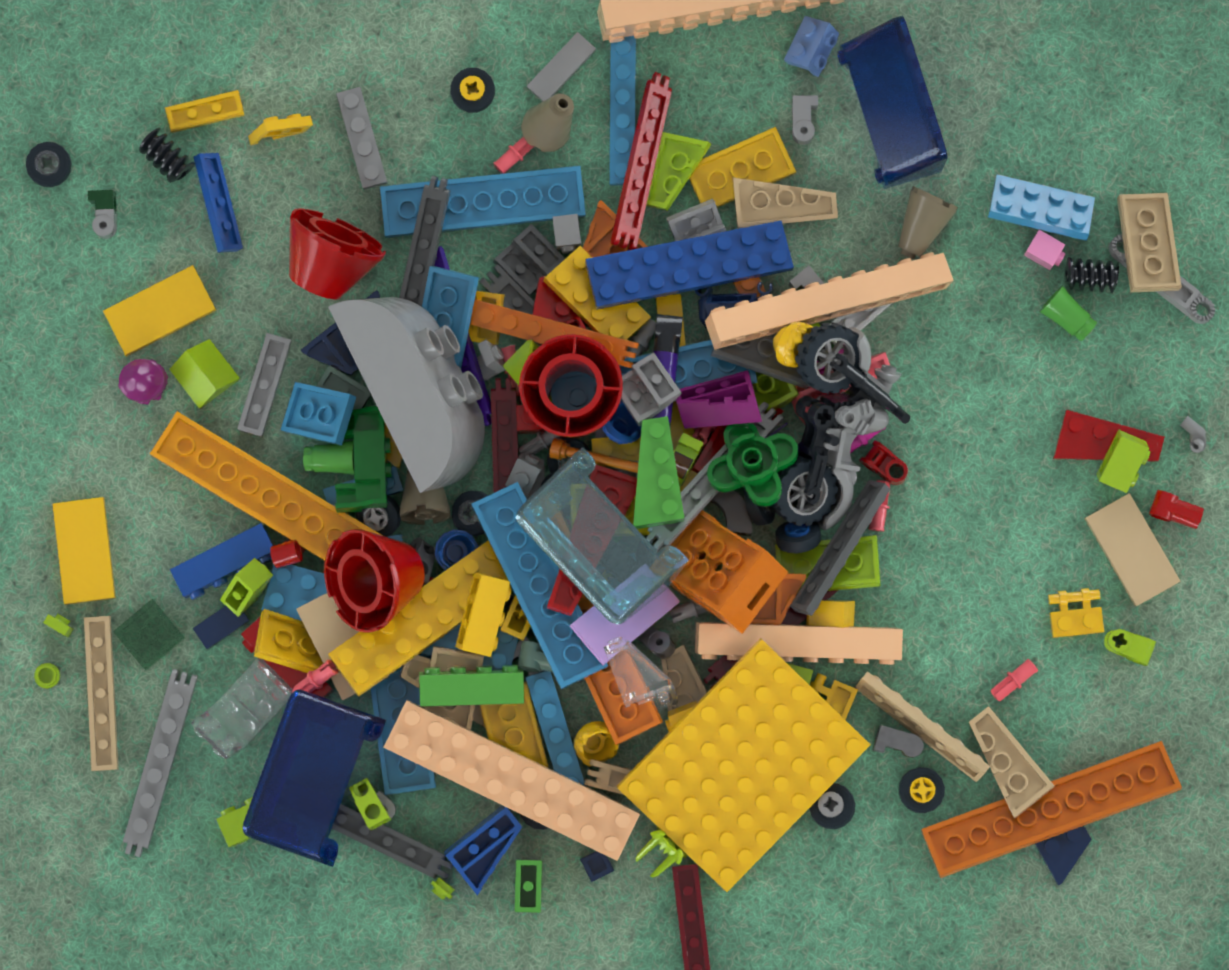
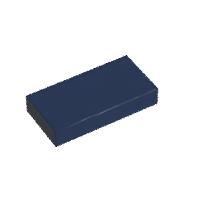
M224 606L195 626L193 630L208 650L250 620L244 612L238 617L227 606Z

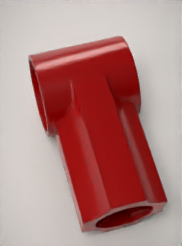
M1157 490L1149 515L1163 521H1173L1196 530L1201 522L1204 508L1182 501L1172 493Z
M289 539L281 544L270 547L271 558L276 568L302 562L303 553L306 551V549L299 545L297 540Z

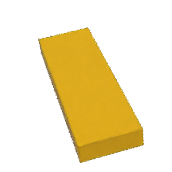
M238 90L165 107L171 133L245 116Z

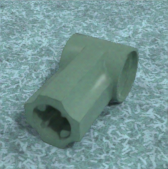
M523 641L518 668L529 672H540L542 670L553 673L539 643Z

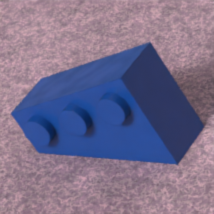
M501 805L444 851L445 856L477 896L502 856L518 835L522 825L507 807Z

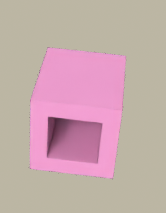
M1038 230L1024 256L1051 270L1053 265L1059 266L1066 254L1062 252L1065 244Z

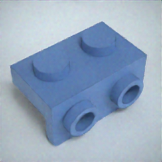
M805 16L784 61L789 65L806 69L813 76L819 77L822 69L826 66L827 58L832 48L837 43L839 32L829 22Z

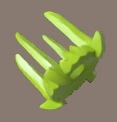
M656 827L657 831L650 833L652 839L640 850L635 858V861L638 862L658 844L661 846L660 850L664 849L663 854L667 853L669 856L650 875L653 878L660 875L674 862L679 865L682 857H687V854L659 827Z

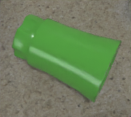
M1063 285L1039 311L1080 341L1097 324L1090 317L1091 315L1072 298Z
M354 440L343 442L342 446L324 444L304 447L303 465L305 471L354 475Z

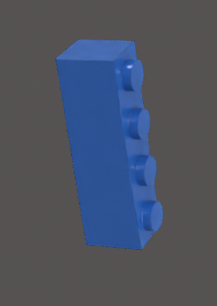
M260 523L170 569L183 597L186 599L190 597L191 600H194L204 595V590L213 585L214 588H218L226 584L228 577L237 574L254 558L261 564L271 561L270 547L274 546L264 525Z

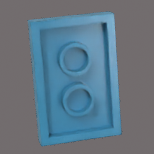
M295 382L281 431L342 446L356 396Z

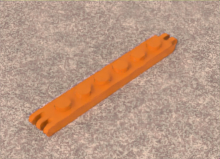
M475 299L470 325L525 340L532 339L540 344H544L545 341L561 335H583L604 345L614 356L618 365L632 368V365H634L630 361H625V357L636 358L637 353L627 351L628 346L638 349L639 343Z

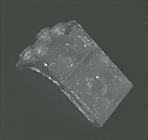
M257 658L226 693L206 712L195 718L191 724L194 727L195 733L199 737L206 739L218 756L228 759L245 749L294 696L292 693L293 689L263 659Z

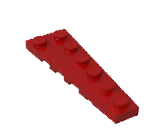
M594 464L547 609L572 616L636 495V477Z

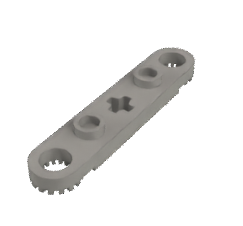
M1121 234L1114 237L1110 242L1109 252L1115 260L1127 268L1125 253L1122 254L1116 248L1118 242H1123ZM1181 276L1182 288L1179 291H1156L1198 324L1209 322L1215 314L1216 308H1214L1215 305L1212 301L1203 296L1198 289ZM1203 305L1206 307L1208 314L1206 316H1199L1196 306Z

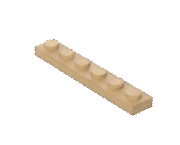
M111 616L84 617L91 771L119 770Z
M867 671L854 687L914 735L919 736L923 742L975 782L989 769L990 766L985 763L980 755L972 753L959 739L953 738L945 732L940 724L932 722L919 708L906 702L901 694L884 685L879 677Z

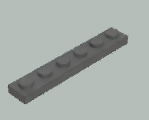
M872 480L867 481L791 603L790 607L796 612L812 616L815 610H817L820 602L832 586L841 568L845 565L854 547L858 544L867 526L872 522V518L885 501L890 491V488L885 483Z

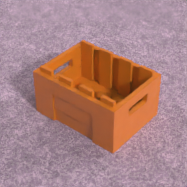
M703 510L672 544L665 548L651 567L677 592L741 634L744 633L788 573L764 548L749 539L741 538L722 526L713 516ZM723 564L722 569L716 571L717 566ZM764 583H766L765 587L762 589V591L759 593V595H758V596L756 597V599L753 601V603L751 604V606L748 608V607H747L748 604H749V603L751 602V600L754 598V596H755L756 593L759 591V589L762 587V585H763Z

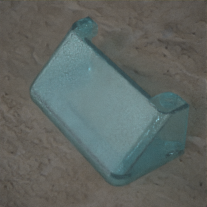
M581 448L519 508L516 520L608 621L614 624H622L663 593L689 560L676 547L665 546L657 551L590 480L588 476L595 469V460L584 448Z

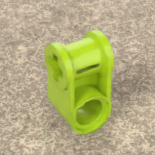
M1116 629L1106 633L1104 646L1107 650L1137 664L1148 666L1156 641L1123 629ZM1120 635L1119 640L1122 641V645L1115 647L1116 642L1112 638Z

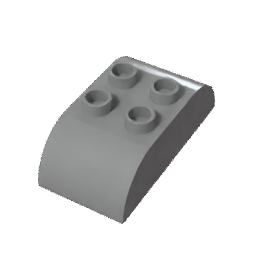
M382 297L347 300L329 306L328 308L419 492L422 493L450 486L460 481L469 473L480 456L484 443L485 425L482 412L476 402L483 397L482 389L476 377L470 371L462 373L460 367L457 366L454 355L460 352V346L453 331L447 325L439 327L437 321L427 310L403 298Z

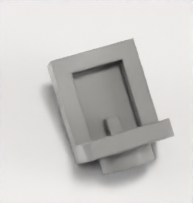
M487 340L477 344L482 354L477 359L483 379L489 380L505 371L503 367L505 364L503 361L504 355L498 345H493Z
M521 454L505 485L510 486L518 482L523 494L528 496L544 464L533 454Z

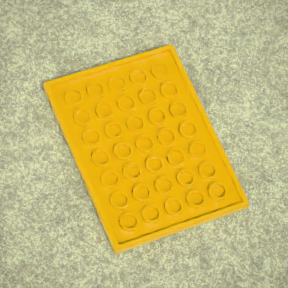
M760 638L616 787L657 827L664 831L717 884L728 892L871 744Z

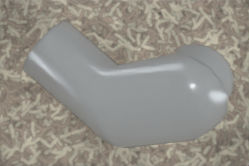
M1187 416L1180 426L1190 435V449L1194 453L1202 452L1206 447V431Z

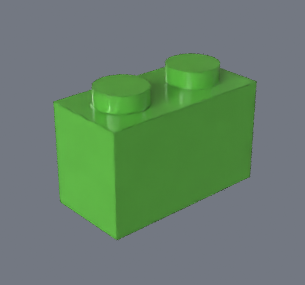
M516 860L515 912L541 913L543 860Z

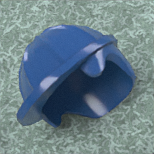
M620 401L615 414L602 426V429L609 440L617 444H628L637 441L641 437L642 425L638 426L623 402Z
M453 529L441 535L436 542L434 554L437 563L446 571L477 549L478 545L472 535L466 531Z

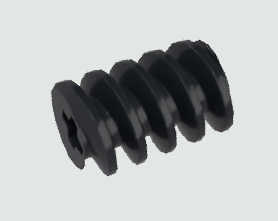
M156 128L144 138L140 144L139 152L146 154V159L153 161V166L160 168V173L163 176L167 175L168 182L180 180L192 170L195 163L191 162L186 165L185 162L188 159V155L179 157L181 148L178 147L172 150L171 148L175 142L171 140L165 143L164 141L168 135L164 133L158 136L157 134L161 128Z
M1071 257L1067 258L1065 282L1069 283L1070 290H1073L1075 284L1078 283L1081 291H1083L1086 284H1089L1090 291L1092 292L1096 285H1099L1100 292H1103L1106 286H1109L1110 293L1114 292L1118 283L1119 262H1117L1114 268L1112 261H1107L1104 267L1102 260H1097L1094 266L1091 259H1088L1085 265H1083L1081 258H1078L1075 264H1073Z

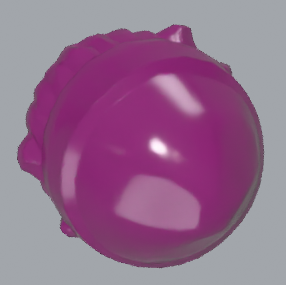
M136 359L122 369L119 375L118 387L128 399L148 405L151 400H160L162 398V393L168 384V375L164 368L155 360Z

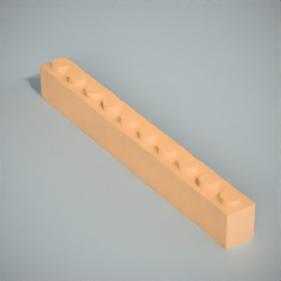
M934 252L922 255L917 260L912 261L911 258L903 259L894 266L889 267L888 264L880 265L871 272L866 273L865 270H860L848 278L843 279L842 276H837L828 280V283L820 285L819 282H814L806 285L805 289L798 291L795 288L783 291L778 296L773 297L772 294H768L758 298V301L749 303L748 300L738 302L732 308L718 307L711 310V313L705 320V324L715 350L776 334L781 328L793 322H803L811 325L944 290L954 280L944 253L935 255Z

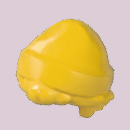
M793 322L778 331L773 338V346L776 358L780 364L792 368L798 367V363L795 362V357L799 352L797 347L799 343L802 344L803 336L806 333L809 334L814 326L803 322Z
M593 721L583 725L574 738L575 753L583 764L588 767H592L590 765L591 759L604 762L613 758L619 749V745H615L606 723L603 721Z

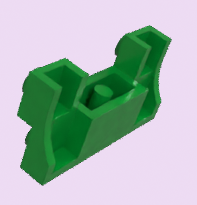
M369 406L352 410L344 439H354L355 483L335 484V508L337 513L363 512L364 508L387 507V478L392 477L391 462H387V453H391V439L386 438L385 421L378 407Z

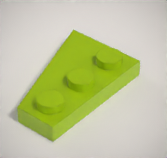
M663 132L646 206L668 211L710 148L711 143Z

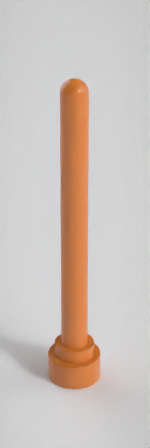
M554 438L550 446V458L562 460L563 458L572 457L638 473V462L570 447L566 440Z

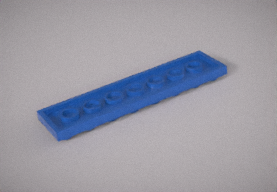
M782 220L585 260L596 310L792 271L794 268Z

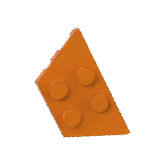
M602 200L598 202L593 221L583 245V249L592 258L628 251V246L626 249L619 247V244L615 246L610 243L616 214ZM639 238L637 249L648 247Z
M787 573L750 624L781 625L791 603L806 579V574ZM764 583V584L762 585V587H761V588L759 589V591L756 593V595L754 596V598H753V599L751 600V602L748 604V606H747L748 608L751 606V604L753 603V601L756 599V597L759 595V593H760V592L762 591V589L765 587L766 583Z

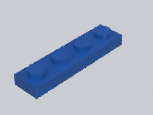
M199 153L193 158L218 253L239 251L243 249L219 153Z

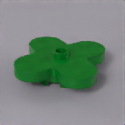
M753 423L728 425L724 431V441L728 454L718 457L710 463L707 470L710 485L719 492H730L744 487L754 504L758 506L773 505L782 495V484L777 473L792 466L798 458V446L795 439L784 433L764 438L760 436Z

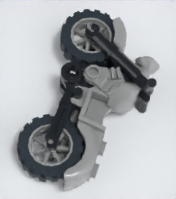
M822 323L820 327H813L809 334L806 333L803 336L802 344L799 343L797 347L799 352L795 357V362L798 363L796 369L798 374L802 375L801 379L812 388L823 393L831 392L837 394L821 395L816 399L806 395L797 401L796 413L805 421V430L801 442L798 443V458L796 462L777 473L782 484V495L776 503L771 505L779 516L797 526L802 524L809 526L815 521L823 530L836 525L844 515H847L851 507L854 485L857 480L856 472L860 471V466L854 464L850 456L851 444L856 436L883 430L889 423V417L885 410L894 414L904 424L910 421V415L889 396L893 383L898 381L902 374L897 372V368L894 366L882 365L881 368H874L875 375L877 376V379H875L868 373L871 365V348L865 334L856 328H846L837 323ZM838 340L833 349H831L830 342ZM843 346L844 353L839 354L838 352ZM825 366L824 375L822 376L818 370ZM843 389L846 390V392L843 391L839 393V390ZM806 407H810L808 412H805ZM796 499H798L797 508L791 504Z

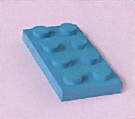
M997 174L988 218L1087 241L1095 197Z
M430 266L422 307L434 317L439 327L447 325L455 334L460 346V352L454 355V360L461 369L479 277Z

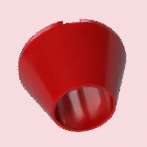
M304 208L294 209L290 215L289 277L301 288L327 299H340L384 258L386 251L382 253L381 249L383 246L381 243L356 226L339 218L335 222L322 218L324 213Z
M567 334L545 341L544 344L529 355L520 374L519 392L524 409L540 428L557 436L579 437L600 429L612 418L622 398L623 379L618 362L604 345L590 337ZM582 372L591 376L597 383L596 393L591 402L585 407L574 411H567L556 407L550 401V391L554 382L566 373Z
M352 529L342 532V535L338 539L333 540L328 548L324 565V578L329 598L333 597L339 609L336 611L339 617L348 626L357 631L374 632L384 628L421 591L424 584L425 573L421 557L411 545L362 529Z

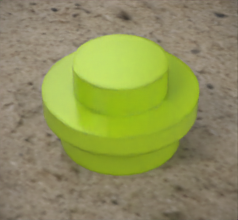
M51 663L41 664L35 670V682L42 688H53L60 680V671Z
M438 877L436 881L431 882L434 886L431 891L439 898L444 900L446 897L449 899L453 897L451 894L455 889L442 878Z

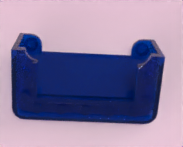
M903 15L892 18L840 45V51H837L838 60L841 66L845 65L850 71L878 160V168L874 169L877 183H882L883 188L887 189L941 173L948 159L947 150Z
M298 689L294 691L288 699L244 819V834L257 841L333 867L339 849L337 842L328 838L363 741L373 742L377 740L382 734L386 720Z

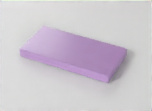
M645 563L573 622L570 628L604 666L680 601L650 565Z

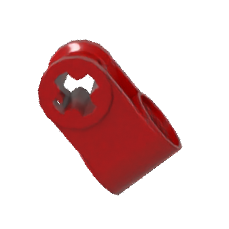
M874 440L872 443L873 447L859 461L870 471L879 475L885 481L890 482L891 485L902 484L908 474L907 465L887 447ZM894 466L899 467L903 471V476L893 478L889 474V469Z

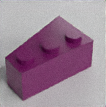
M748 370L679 389L682 394L676 401L684 429L762 422Z

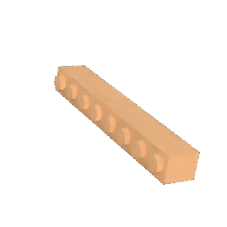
M696 622L695 653L701 654V659L715 660L717 655H727V660H739L761 638L785 662H793V657H803V662H818L819 658H828L829 663H844V658L854 659V663L869 664V659H879V664L893 665L894 660H902L903 629L854 626L840 628L786 624H749L744 633L741 634L726 623Z

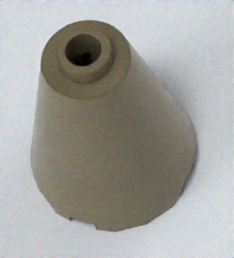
M556 94L531 107L525 113L521 129L523 137L529 145L541 149L540 151L555 152L566 144L570 137L574 112L572 99L565 94Z
M913 186L910 191L898 247L902 248L901 254L915 259L916 255L921 257L954 216L958 207Z
M408 470L399 512L401 520L409 524L425 525L424 520L433 519V524L449 519L450 507L444 487L420 493Z

